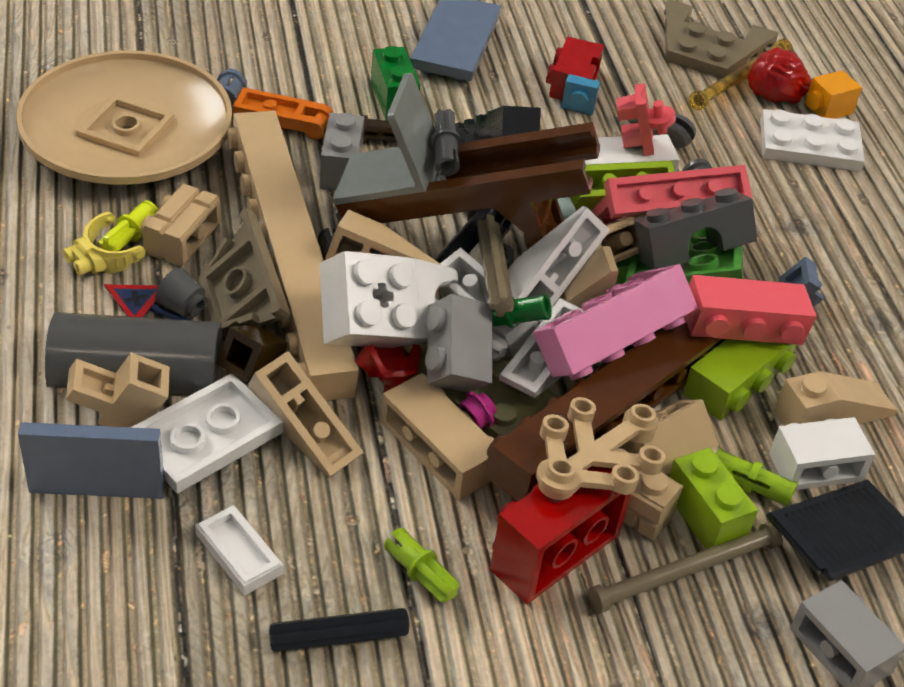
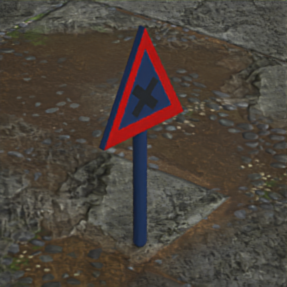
M104 284L105 289L126 316L145 318L151 311L168 319L190 320L156 305L155 293L159 285Z

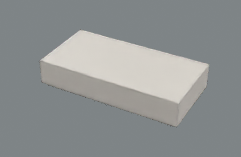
M234 505L195 525L196 536L244 596L283 575L282 562Z

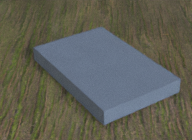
M21 422L18 437L29 493L163 499L165 479L160 429Z

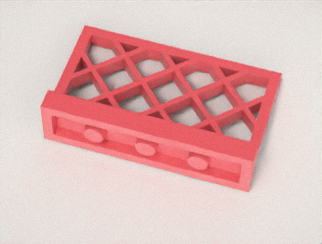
M746 165L608 178L604 182L606 196L591 212L601 222L607 224L622 217L646 215L652 209L681 206L680 203L687 199L715 196L714 193L721 189L733 188L752 198Z

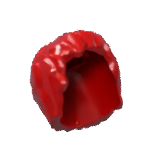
M780 47L761 53L752 64L747 76L749 87L755 95H761L763 98L775 103L784 101L792 104L799 103L801 98L808 93L812 81L804 67V63L797 54L790 50H783Z

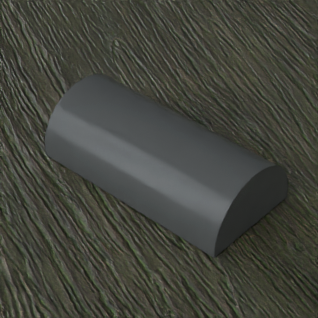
M55 312L49 324L45 348L46 386L67 388L69 368L76 359L116 373L132 352L170 367L169 394L192 395L216 382L219 367L216 362L223 342L222 323Z

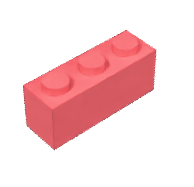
M693 275L689 283L698 309L685 315L690 335L694 337L803 345L817 317L804 284Z

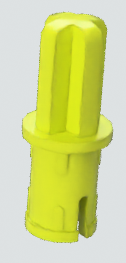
M144 200L129 214L119 216L116 220V226L99 240V247L108 251H120L129 242L140 240L142 237L140 233L142 222L148 215L153 216L158 211L156 205L148 200Z

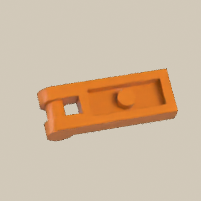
M243 87L232 106L233 115L234 113L276 111L282 129L305 132L313 140H319L324 136L329 114L333 113L331 107L326 104Z

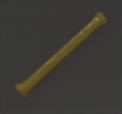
M782 38L774 44L773 48L769 49L772 50L780 47L783 50L793 51V46L788 39ZM756 58L702 91L696 90L691 93L689 103L695 110L704 109L710 100L746 79Z

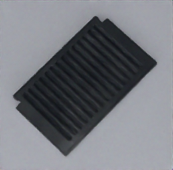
M868 479L769 512L766 515L769 521L817 575L822 573L830 582L904 553V517Z

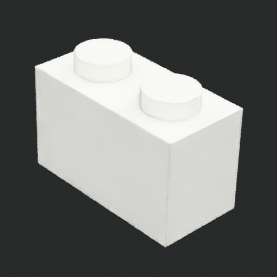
M855 417L827 419L801 424L791 423L779 426L769 452L779 475L793 482H798L796 490L864 481L875 457V453Z

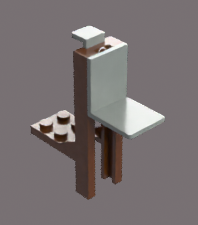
M405 73L387 114V119L399 147L351 154L332 200L336 206L335 215L339 222L348 209L379 223H388L494 208L524 232L525 245L529 249L564 221L558 198L591 193L593 181L592 177L586 174L585 160L598 159L600 144L593 122L461 143L458 149L460 163L458 172L450 176L440 175L441 170L438 173L435 170V150L431 146V136L435 133V128L413 73Z

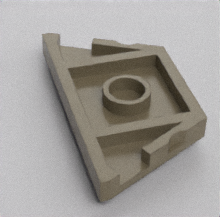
M246 207L238 215L243 220V224L232 241L227 237L223 238L216 250L215 256L207 263L198 277L200 285L205 290L206 305L211 322L222 323L224 337L227 336L230 327L256 324L264 326L287 319L291 315L257 216Z

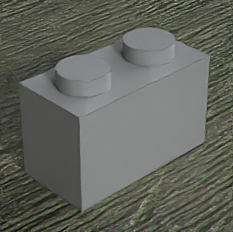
M350 113L329 114L321 152L320 189L336 190L351 154L362 153L364 116L352 115Z
M450 294L428 305L426 315L428 349L425 357L427 384L466 393L492 384V309L489 308V303Z
M842 580L802 601L790 627L794 634L843 687L873 686L894 672L904 654V644L899 640L896 633L887 627L866 606L864 600L855 594Z

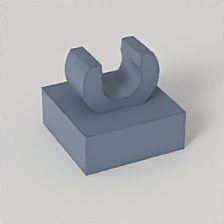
M804 257L779 277V282L804 284L813 307L824 299V296L817 292L822 283L818 279L816 263L807 257Z

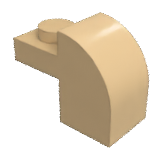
M132 352L116 373L76 359L69 368L66 400L98 411L99 425L131 427L155 415L168 399L170 367Z

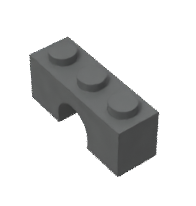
M726 188L716 191L713 197L706 199L691 198L682 201L679 207L672 209L657 208L648 211L646 216L634 219L640 262L651 269L689 262V241L692 235L701 228L706 230L707 242L723 251L757 241L752 198L738 192L736 189Z

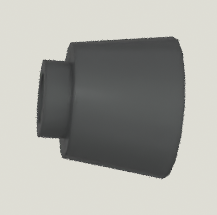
M181 267L169 272L163 278L155 293V302L182 317L190 315L195 317L199 315L207 304L204 288Z

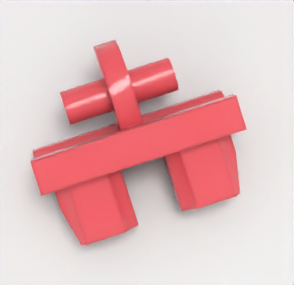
M645 83L636 84L635 94L616 98L619 121L638 119V123L621 125L623 147H643L644 156L654 155L653 129L657 130V133L660 135L666 134L667 128L675 123L676 114L673 108L664 106L661 100L655 101L653 108L649 109Z

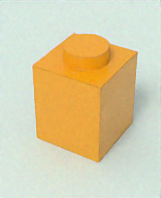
M843 70L813 77L804 104L820 117L835 119L850 115L855 111L862 87Z

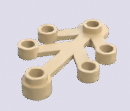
M577 397L572 399L567 417L573 423L577 453L568 459L566 458L563 444L569 429L568 421L562 416L555 414L545 416L539 434L545 441L547 459L538 465L536 472L540 491L547 497L555 500L570 498L580 487L613 490L623 495L633 493L639 480L638 471L647 475L659 474L662 471L666 455L663 450L652 445L641 447L639 454L616 452L614 450L629 440L640 444L651 442L659 423L655 410L645 404L633 405L625 412L621 424L594 441L592 421L596 412V405L587 398ZM591 466L613 468L611 473L587 470Z

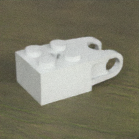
M343 251L319 263L324 344L365 347L373 344L374 347L381 348L428 344V328L426 327L428 305L435 302L437 288L448 287L452 283H458L457 271L447 266L416 258Z

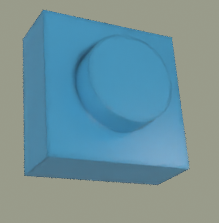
M568 74L561 108L593 115L600 81Z

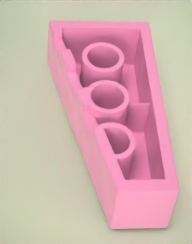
M676 264L635 273L627 278L628 282L616 284L606 290L607 294L592 298L581 304L584 312H581L580 309L567 312L535 330L533 334L551 376H569L570 380L582 378L592 373L593 368L591 365L600 360L602 363L616 360L625 355L623 348L630 344L633 347L643 345L655 339L654 332L663 327V330H669L685 323L686 319L684 316L698 309V306L681 265Z

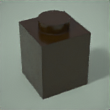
M257 324L230 327L216 364L249 383L255 372L285 353L289 342Z

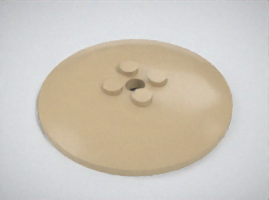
M109 51L90 54L64 62L34 80L20 98L16 111V123L19 137L27 151L46 167L65 176L82 181L110 185H129L155 182L182 174L213 156L227 139V129L231 128L232 107L229 96L219 81L195 64L177 57L155 52Z

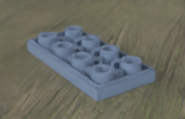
M439 0L410 58L413 68L428 75L439 74L448 76L455 81H472L500 17L501 5L478 0Z

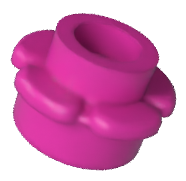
M472 391L467 392V398L459 403L460 410L466 411L480 429L484 426L491 427L494 423L493 415L497 413L492 400L483 392L479 395L474 394Z

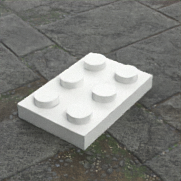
M763 109L760 118L762 158L850 171H862L865 159L859 122L845 118H825L815 114L789 113L779 109Z
M231 373L132 426V428L160 429L164 479L178 494L282 434L283 421L237 376Z

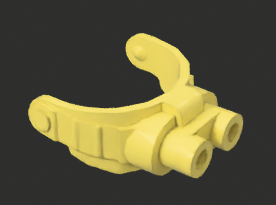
M104 212L91 219L85 226L83 236L75 239L72 246L62 250L65 260L68 263L73 262L74 269L79 276L88 272L92 274L121 272L127 269L130 264L136 263L145 256L146 251L140 245L122 251H108L98 248L93 244L100 230L114 222L115 216L113 213Z

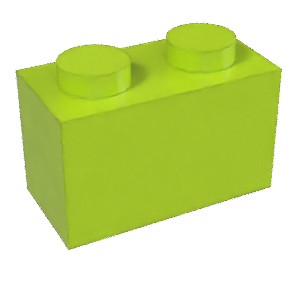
M710 447L674 459L669 478L683 485L676 509L705 549L750 533L758 509Z

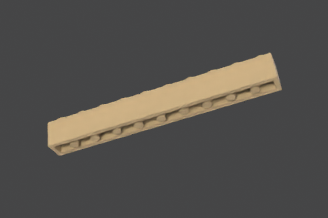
M276 111L234 113L233 128L227 129V140L229 149H235L236 173H242L240 176L242 196H248L247 208L257 216L291 313L287 319L278 321L279 327L286 328L287 331L285 341L289 343L286 352L289 351L325 401L354 398L359 369L355 362L352 347L348 345L324 344L319 263L324 260Z

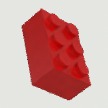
M591 466L587 470L611 473L613 468ZM537 483L531 493L518 502H509L498 514L497 531L492 545L493 553L490 571L528 605L620 535L631 494L623 495L613 490L580 487L570 498L555 500L544 495Z

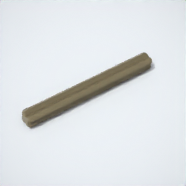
M486 215L485 220H478L477 229L489 308L495 310V316L504 317L505 312H512L514 309L513 296L500 225L494 221L493 215Z

